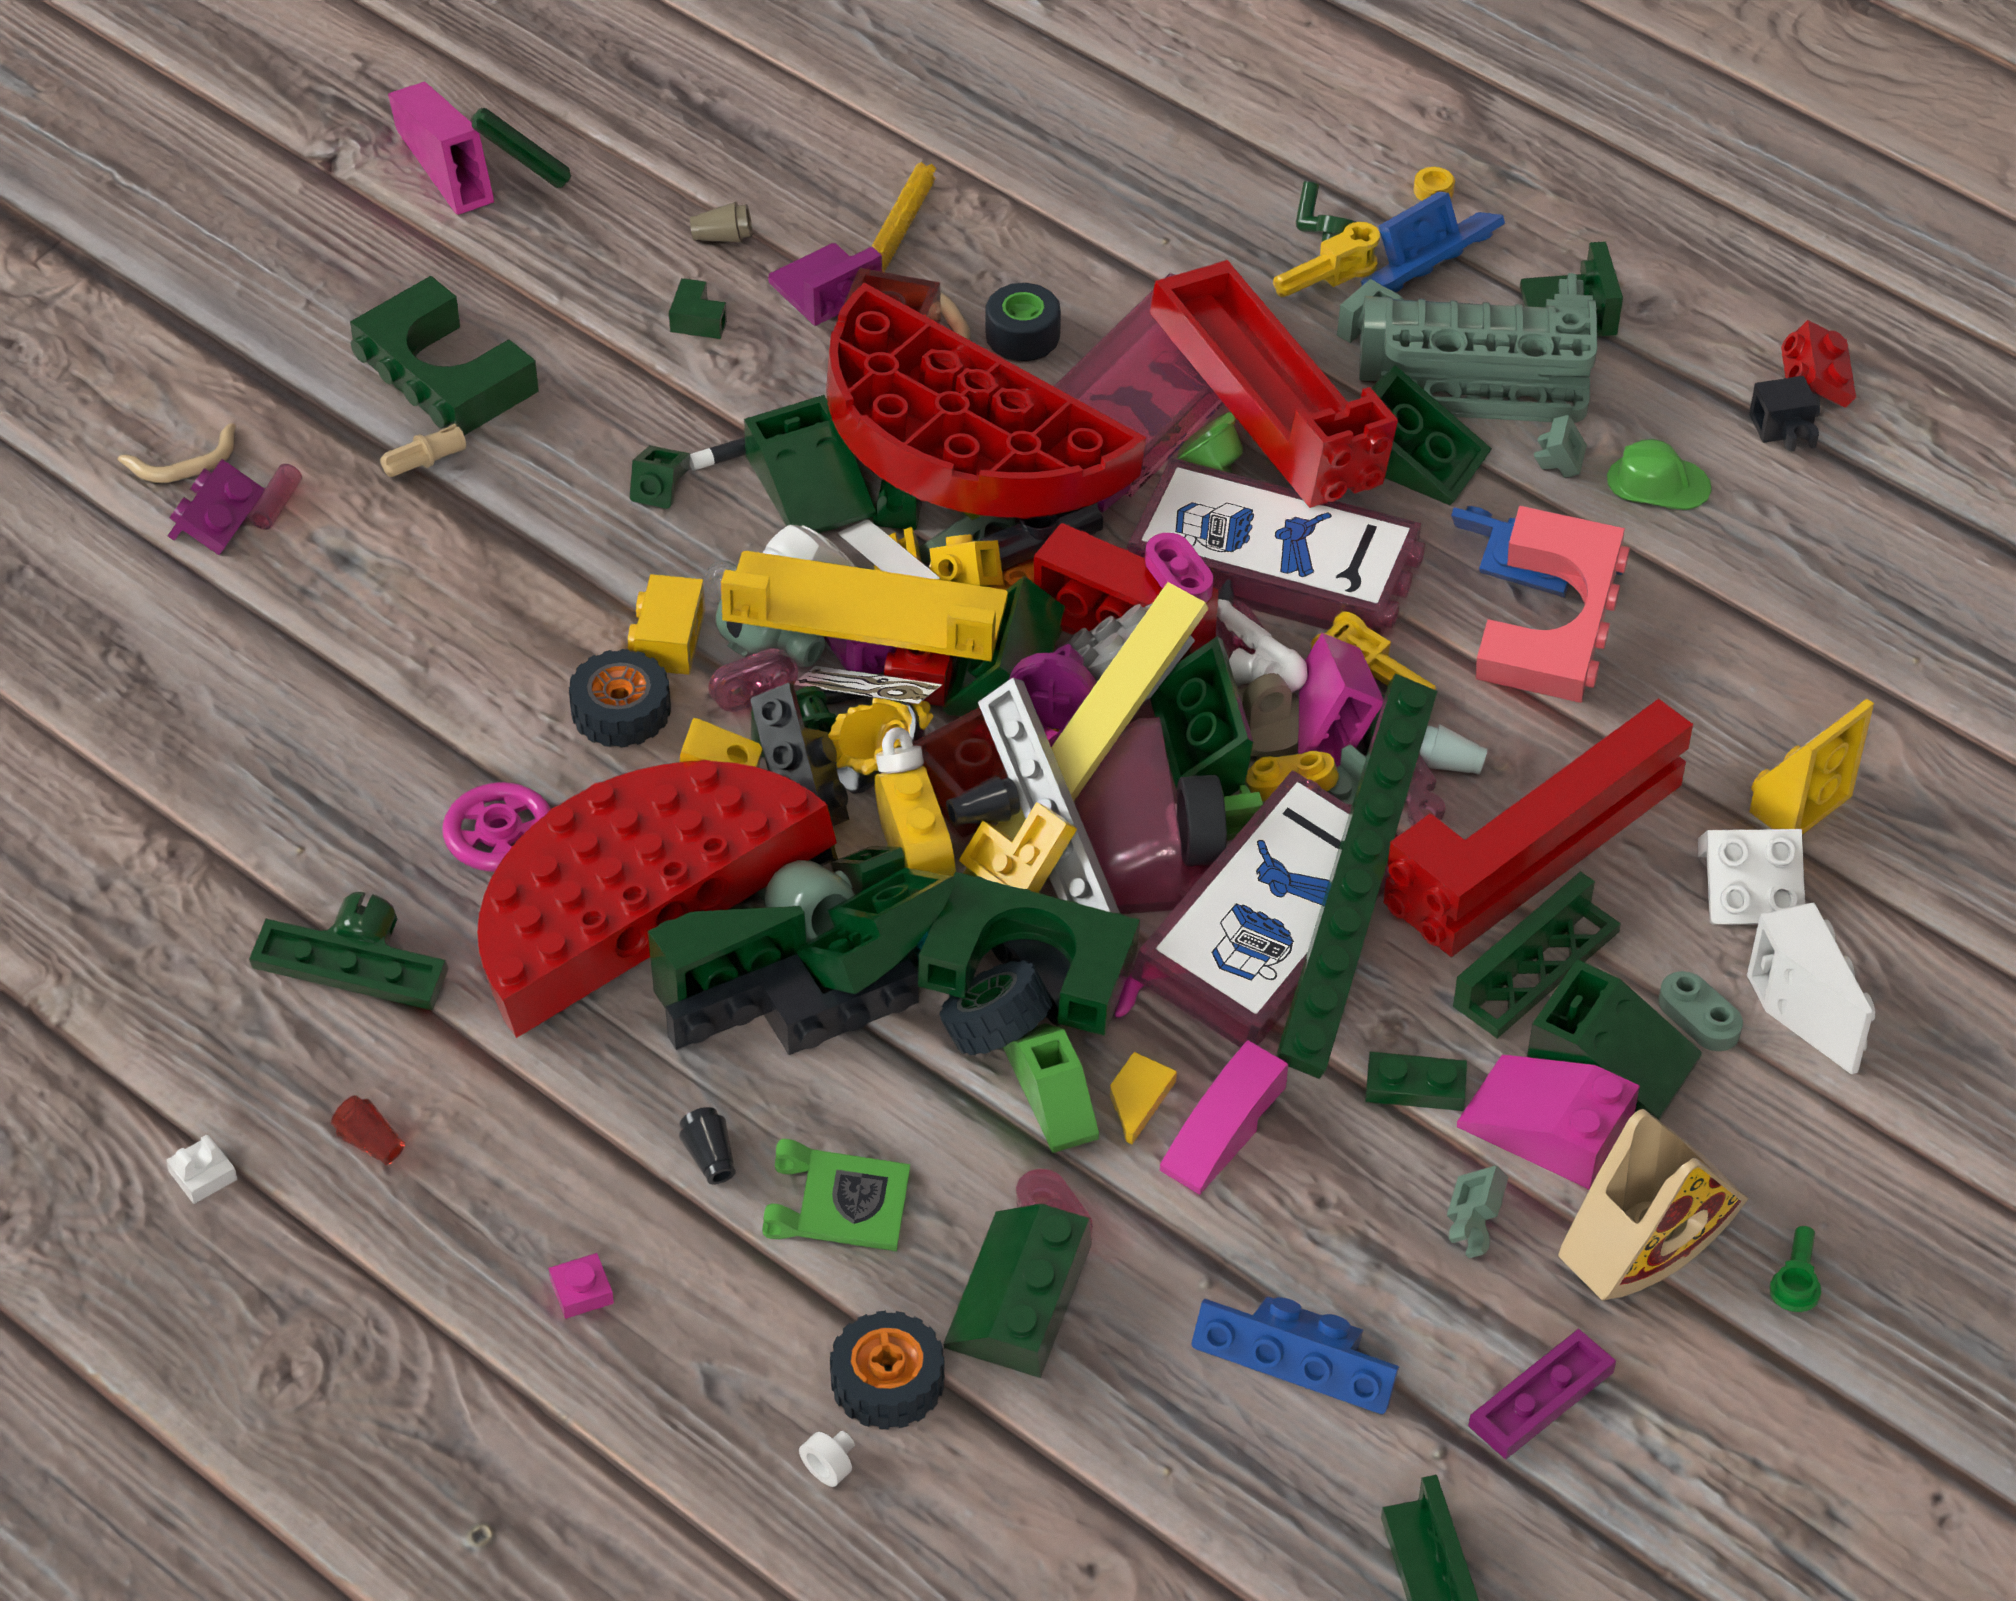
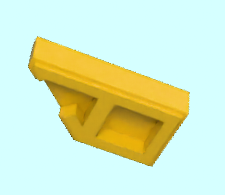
M1133 1052L1110 1085L1112 1104L1121 1121L1125 1141L1130 1144L1135 1142L1176 1083L1177 1071L1136 1052Z

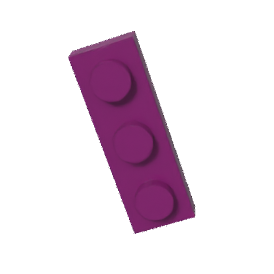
M1578 1328L1470 1415L1468 1427L1506 1460L1613 1374L1616 1360Z

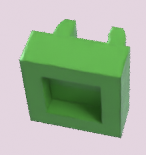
M1240 785L1239 795L1224 797L1227 841L1250 838L1262 824L1263 802L1260 792L1250 793L1246 785Z

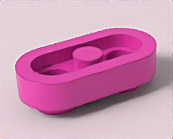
M1169 532L1157 534L1148 540L1145 551V564L1160 586L1164 588L1167 582L1200 600L1208 602L1213 592V574L1188 540L1179 534Z

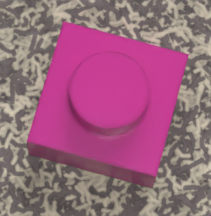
M597 1253L548 1268L550 1281L565 1319L614 1304L613 1292Z

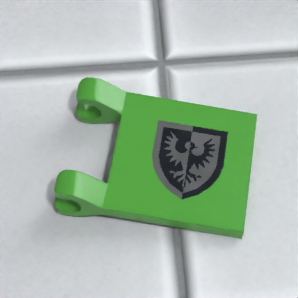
M779 1140L775 1153V1170L782 1174H796L808 1171L800 1214L780 1204L771 1203L766 1206L762 1228L763 1235L766 1238L784 1239L799 1236L897 1251L911 1164L814 1150L795 1140Z

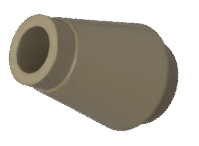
M733 202L690 217V227L694 241L742 243L743 238L752 237V221L747 204L738 205L737 202Z

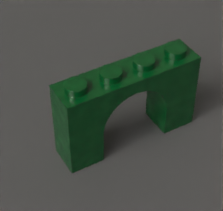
M432 276L425 278L350 321L353 338L350 344L356 358L360 362H366L374 368L385 383L393 384L399 389L410 404L419 406L430 415L433 422L439 428H447L450 425L456 424V427H459L465 436L539 392L536 360L510 339L472 361L455 366L432 365L416 357L419 352L460 328L457 296Z
M955 872L953 879L956 885L945 907L933 922L919 954L918 987L965 999L978 965L989 950L1010 940L1031 939L1041 941L1062 952L1071 964L1060 991L1058 1024L1105 1036L1138 951L1140 920L1120 913L1082 905L1074 901H1066L1043 895L1028 889H1020L993 882L982 877Z

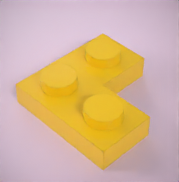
M1036 802L1014 840L996 826L982 821L958 861L986 880L1039 893L1077 831V828L1049 807Z

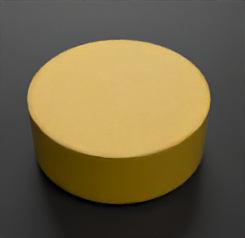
M1441 167L1424 168L1415 175L1414 194L1419 200L1423 201L1436 192L1449 193L1451 199L1454 195L1455 178L1452 173Z

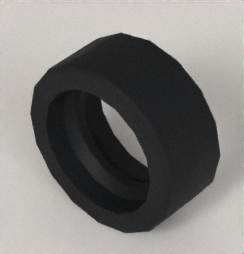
M1216 775L1181 777L1178 782L1177 826L1181 855L1186 866L1223 864L1225 860L1227 841L1225 803L1220 779Z

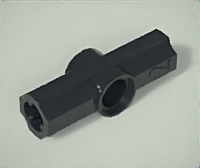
M1097 503L1069 512L1027 519L1019 518V524L981 538L979 541L998 540L1001 569L1005 571L1029 559L1034 560V555L1061 523L1093 535L1103 530V516L1098 509Z

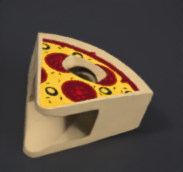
M1640 1109L1629 1118L1598 1172L1561 1245L1558 1257L1602 1301L1624 1297L1660 1282L1699 1255L1730 1224L1749 1198L1702 1153L1649 1112Z

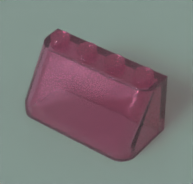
M1159 717L1140 718L1126 726L1074 801L1120 914L1179 910L1182 860L1181 841L1161 721Z

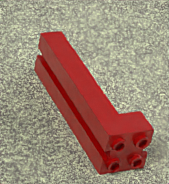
M1228 260L1155 281L1150 308L1152 317L1309 508L1340 499L1346 493L1347 488L1355 494L1383 485L1398 419L1371 387L1362 389L1360 399L1348 402Z
M1658 698L1465 840L1433 814L1429 813L1390 842L1387 866L1389 867L1390 876L1386 878L1383 903L1394 916L1403 918L1419 931L1429 944L1437 946L1448 956L1453 957L1682 786L1686 761L1680 755L1689 749L1693 723Z

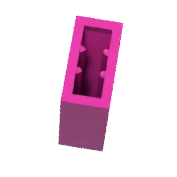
M1321 633L1305 659L1308 678L1299 689L1298 754L1308 751L1325 752L1333 757L1336 767H1338L1341 762L1342 749L1349 744L1356 749L1382 707L1384 699L1361 649Z

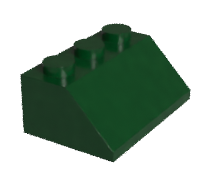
M1023 576L1006 590L1008 598L992 661L957 657L942 711L949 716L984 718L978 702L1009 681L1013 668L1022 659L1036 653H1053L1055 643L1063 630L1060 624L1065 606L1026 576Z
M1216 636L1176 664L1151 696L1150 701L1175 788L1178 787L1181 777L1216 775L1220 779L1225 797L1237 792L1240 785H1245L1254 742L1223 640Z
M1041 1203L996 1211L943 1343L944 1348L1041 1378L1092 1245L1090 1219Z

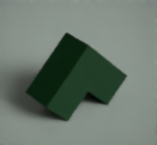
M681 278L669 310L670 332L721 339L727 323L726 302L708 300L706 281Z

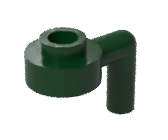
M1303 181L1296 218L1298 230L1323 234L1321 240L1323 242L1343 233L1346 226L1356 222L1329 215L1314 216L1320 184Z

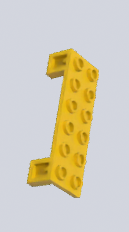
M743 551L736 571L725 569L721 580L723 621L984 661H992L1008 598V592L1004 589L752 551Z

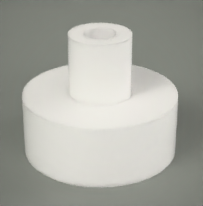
M840 1431L833 1438L825 1433L816 1432L800 1446L799 1454L807 1469L817 1479L828 1486L835 1487L852 1471V1464L847 1453L855 1447V1443L844 1431Z

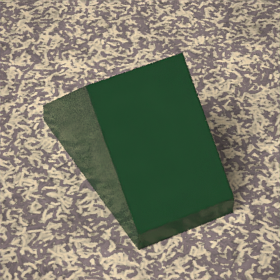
M869 846L831 862L834 873L839 870L848 877L853 887L851 889L856 895L905 868V856L902 847Z

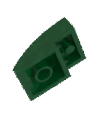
M903 868L829 909L828 912L834 928L796 948L798 956L815 983L819 986L856 994L878 980L897 965L931 928L933 922L945 907L956 885L953 876Z

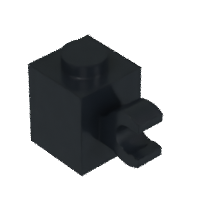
M1797 376L1755 383L1749 415L1762 442L1784 440L1785 448L1793 452L1796 448L1797 438H1803L1808 441L1811 449L1816 448L1819 430L1814 425L1815 417L1820 415V400L1817 393L1811 391L1805 377Z

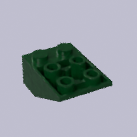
M825 395L744 419L746 457L786 526L804 525L817 533H822L876 516V510L854 454L843 441L832 421Z
M1578 959L1532 1023L1527 1057L1596 1065L1640 1085L1635 1112L1644 1109L1658 1120L1661 1119L1702 1056V1051L1621 979Z

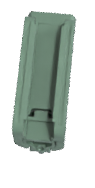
M1568 273L1567 279H1559V294H1554V300L1547 299L1546 307L1522 306V304H1515L1514 306L1490 305V302L1471 304L1458 303L1450 300V302L1425 301V299H1418V301L1395 300L1392 297L1364 296L1359 380L1379 381L1396 365L1455 417L1553 422V418L1570 415L1573 422L1577 423L1587 416L1590 401V378L1588 377L1595 365L1597 354L1596 302L1593 300V296L1584 295L1583 280H1577V275L1574 273ZM1442 391L1451 394L1453 397H1434L1432 393ZM1529 396L1535 398L1538 402L1518 401L1517 398ZM1566 401L1573 402V406L1566 404Z

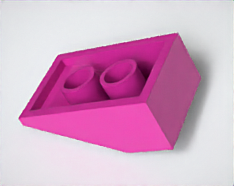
M1502 1054L1458 1119L1457 1128L1590 1190L1629 1118L1635 1113L1640 1085L1596 1065Z

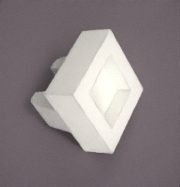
M209 1135L201 1137V1141L186 1149H179L174 1156L166 1159L170 1174L193 1204L237 1180L234 1166Z

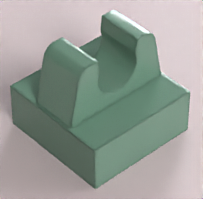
M1570 415L1553 418L1550 432L1538 437L1537 441L1543 450L1534 452V457L1541 469L1559 468L1564 478L1579 475L1587 444Z

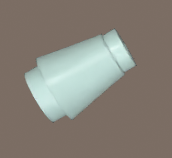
M1441 724L1438 725V728L1428 725L1418 761L1426 763V768L1465 773L1472 772L1479 775L1485 761L1487 748L1479 746V744Z

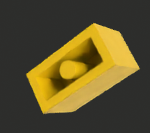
M650 574L646 592L639 591L636 617L639 619L637 624H631L629 627L628 649L636 653L637 651L645 653V656L649 658L653 657L658 661L660 667H664L667 673L690 675L705 614L703 579Z

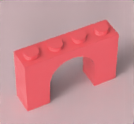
M1519 506L1509 541L1507 565L1553 575L1567 581L1579 592L1585 606L1573 621L1551 630L1530 629L1487 619L1477 655V680L1582 703L1585 688H1594L1597 680L1600 662L1593 660L1596 648L1605 649L1610 629V623L1603 622L1606 610L1615 611L1620 585L1613 584L1616 572L1625 573L1630 547L1623 546L1625 528Z

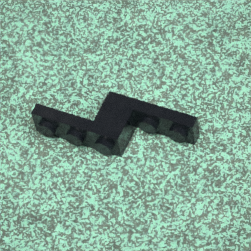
M795 954L665 1006L668 1038L677 1050L692 1043H701L712 1035L734 1026L745 1025L754 1018L764 1015L788 1055L804 1049L815 1048L828 1039L848 1031L859 1030L872 1021L892 1013H901L910 1006L919 1003V972L911 960L908 959L895 965L878 980L856 994L836 989L822 994L798 954Z

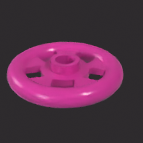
M508 782L484 784L465 792L449 807L443 821L442 832L444 842L451 854L465 865L478 870L495 872L503 857L511 849L512 846L510 845L547 814L551 808L540 794L523 785ZM505 801V804L496 803L484 807V804L488 802ZM529 809L535 819L522 823L517 813ZM463 820H476L475 831L461 830ZM479 842L495 847L491 853L475 849Z

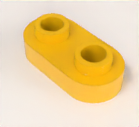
M1308 751L1303 754L1260 758L1249 768L1246 782L1250 793L1260 792L1262 802L1282 800L1297 782L1317 795L1323 794L1336 785L1339 780V773L1335 761L1330 754Z

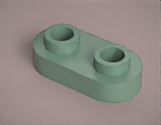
M1686 971L1674 972L1664 978L1659 993V1006L1691 1038L1702 1047L1712 1051H1726L1738 1043L1743 1026L1740 1012L1705 980L1694 973Z

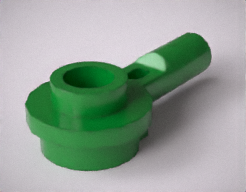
M1799 1226L1796 1228L1790 1260L1785 1262V1266L1773 1276L1770 1282V1296L1773 1301L1782 1309L1791 1312L1811 1310L1818 1304L1821 1297V1285L1814 1272V1266L1810 1264L1815 1239V1231L1811 1227Z

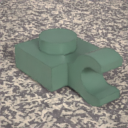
M1497 1165L1458 1176L1447 1212V1217L1454 1222L1449 1231V1240L1452 1243L1467 1239L1468 1248L1465 1255L1468 1258L1483 1255L1489 1249L1490 1239L1485 1221L1498 1216L1509 1178Z

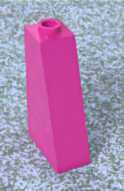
M425 81L388 93L397 132L452 210L459 215L494 203L480 134L472 128V123Z

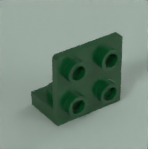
M1606 241L1589 243L1587 260L1581 261V274H1576L1577 280H1583L1584 295L1593 296V300L1596 302L1597 336L1617 335L1623 295ZM1568 275L1521 279L1520 290L1525 306L1546 307L1547 299L1554 300V294H1559V279H1567Z

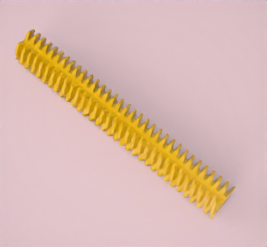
M920 162L915 166L914 171L887 216L884 225L871 245L882 255V276L919 211L918 209L926 198L925 196H927L934 180H936L933 174L936 167L932 163L926 166Z

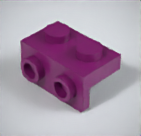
M221 459L212 473L204 468L190 487V490L196 493L194 499L190 501L183 497L169 519L176 524L167 536L175 541L183 530L220 555L265 491V488Z

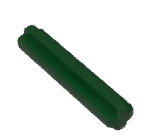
M481 107L472 115L470 121L474 130L555 188H563L571 179L569 167L490 110Z

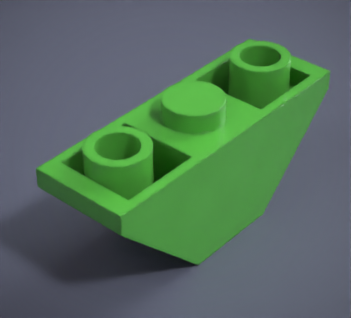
M1047 1023L1041 1024L1028 1031L1017 1041H1013L1003 1047L1052 1153L1099 1139V1130L1083 1067L1064 1029Z

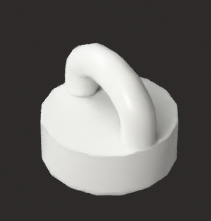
M896 727L885 734L882 741L883 752L876 754L879 772L886 774L899 773L919 768L924 764L921 746H913L908 731L901 727ZM899 739L901 747L894 749V742Z

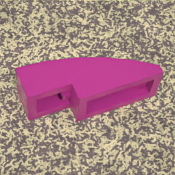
M1247 1040L1194 1108L1160 1163L1159 1171L1200 1195L1257 1132L1258 1119L1286 1088L1288 1063Z

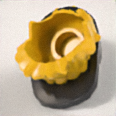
M873 698L871 706L861 704L858 707H849L847 713L837 715L836 722L832 725L828 737L833 741L837 751L835 764L839 780L852 794L864 793L875 785L876 774H881L878 771L876 754L883 752L882 741L889 730L896 727L905 729L911 736L913 746H921L922 750L925 729L934 717L930 712V704L927 701H921L919 704ZM897 739L894 742V749L900 748L901 742Z

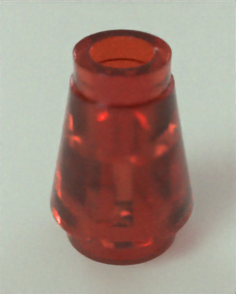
M358 1095L349 1097L337 1108L331 1118L330 1124L336 1129V1137L380 1160L385 1165L392 1163L405 1147V1142L368 1098L362 1100Z

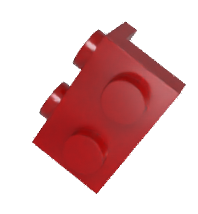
M1807 320L1800 328L1786 337L1781 346L1785 378L1804 376L1812 392H1816L1818 395L1846 408L1856 398L1847 339L1837 331H1829L1810 320Z

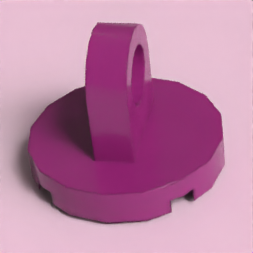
M1070 644L1063 645L1054 653H1036L1022 659L1013 668L1009 680L1016 678L1024 681L1044 731L1046 727L1059 729L1058 733H1062L1097 683L1089 670L1083 666L1084 657Z

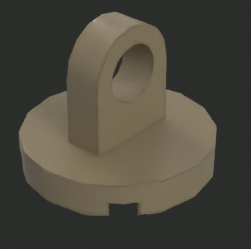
M1264 674L1251 682L1248 687L1239 690V696L1254 742L1251 756H1257V760L1268 756L1279 757L1298 753L1299 697L1295 693H1291V689L1279 674Z

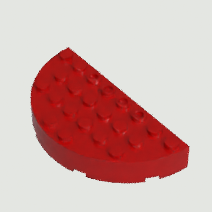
M865 282L852 293L842 306L838 314V321L830 337L826 384L828 408L832 421L848 448L864 465L896 488L921 501H927L960 512L1027 519L1069 512L1092 505L1121 491L1140 477L1146 437Z
M701 760L661 764L628 772L603 782H597L549 810L547 814L534 823L514 843L503 857L490 879L479 912L477 930L479 953L497 1007L506 1025L516 1038L520 1037L650 957L649 930L658 927L667 920L676 919L689 912L728 910L766 887L774 873L785 864L797 860L809 861L837 844L827 804L812 791L775 772L732 762Z

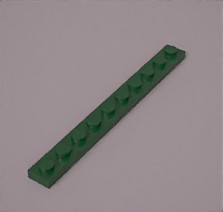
M1396 673L1388 684L1276 1057L1288 1063V1067L1320 1079L1327 1069L1388 862L1390 842L1396 835L1438 692Z

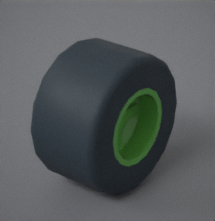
M1027 282L1012 283L999 288L989 297L985 306V333L987 343L995 353L1006 359L1031 361L1048 355L1056 348L1060 339L1061 310L1059 300L1050 290L1041 285Z

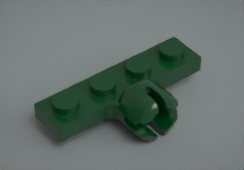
M353 892L343 899L335 922L328 930L318 931L266 918L249 958L253 969L433 1010L449 970L444 959L388 946L398 920L394 907L387 900L374 894L370 897L365 907L361 905L366 894L364 892Z

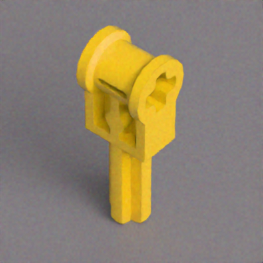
M1367 222L1349 224L1345 227L1343 233L1321 242L1320 256L1275 276L1273 285L1276 288V293L1280 297H1285L1324 279L1332 287H1335L1352 278L1371 275L1377 269L1378 262L1374 252L1375 247L1380 241V231L1376 226Z
M1351 612L1338 614L1333 621V626L1324 633L1359 647L1373 677L1388 686L1396 673L1436 690L1435 685L1389 657L1391 642L1368 628L1357 615ZM1321 633L1316 635L1312 639L1311 649L1315 645Z

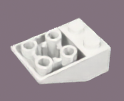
M1814 902L1761 914L1747 977L1763 1008L1768 1014L1850 1074L1858 1073L1863 1051L1867 1049V1036L1870 1024L1875 1019V1008L1870 995L1866 992L1863 993L1857 983L1850 958L1843 956L1836 944L1834 929L1830 921L1822 918Z

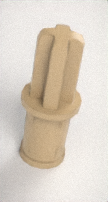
M456 424L450 425L431 435L423 436L419 434L414 436L413 442L384 453L380 458L381 466L389 477H394L421 465L429 468L433 466L434 461L465 450V437L461 429L456 427Z

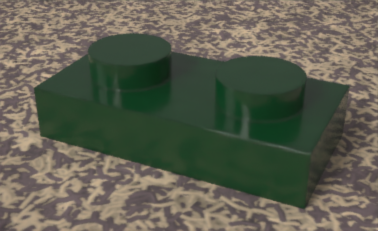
M1369 1051L1365 1102L1463 1111L1466 1092L1467 1060Z

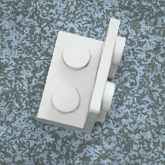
M1802 829L1707 830L1698 838V857H1707L1709 919L1712 925H1758L1761 914L1805 904Z

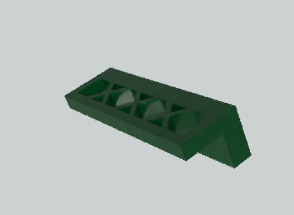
M1581 871L1458 975L1453 1007L1498 1039L1561 983L1577 959L1586 962L1620 931L1621 923L1591 903L1595 881ZM1583 917L1601 928L1596 934H1574V925ZM1547 948H1569L1570 956L1565 961H1544L1543 952ZM1517 974H1538L1539 983L1535 987L1513 988L1512 979ZM1486 1001L1508 1002V1010L1498 1019L1480 1006Z
M1438 1476L1422 1477L1418 1500L1382 1507L1381 1513L1383 1527L1407 1601H1479Z

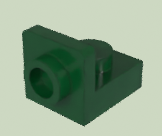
M649 445L632 461L630 500L636 503L666 509L670 508L674 501L675 482L689 470L691 453Z

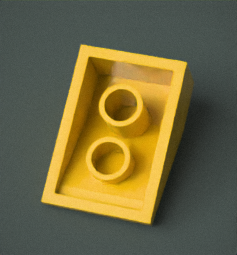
M1865 699L1802 747H1793L1787 753L1784 760L1772 770H1763L1752 784L1753 796L1749 812L1771 829H1802L1803 835L1850 799L1853 794L1874 703L1869 699Z

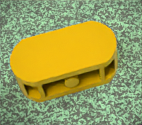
M922 765L919 768L899 773L876 774V803L887 845L890 847H902L905 856V868L954 876L956 866L950 835L926 768Z

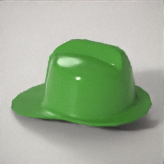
M1228 412L1200 428L1183 443L1175 461L1180 460L1190 471L1209 476L1217 475L1224 480L1232 475L1231 464L1243 453V446L1234 426L1236 422L1235 416Z
M1655 439L1641 440L1626 446L1623 457L1612 464L1607 473L1609 488L1620 498L1671 509L1688 510L1699 507L1708 500L1712 491L1710 479L1702 469L1693 463L1682 460L1671 445Z

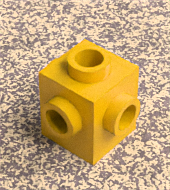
M972 534L946 537V546L929 549L931 558L929 569L940 577L938 580L984 587L1004 585L998 540L973 541Z

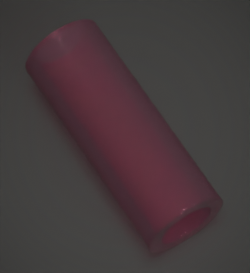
M281 464L249 512L248 517L253 525L263 530L272 528L302 480V474L296 467L290 464Z

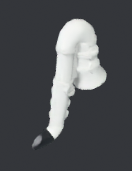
M1227 579L1218 593L1217 617L1221 622H1224L1228 631H1233L1249 648L1256 650L1253 655L1241 648L1233 651L1229 663L1236 686L1250 684L1264 674L1275 673L1284 679L1291 689V693L1299 690L1308 678L1305 660L1297 651L1287 648L1272 638L1268 631L1232 607L1234 602L1233 583Z

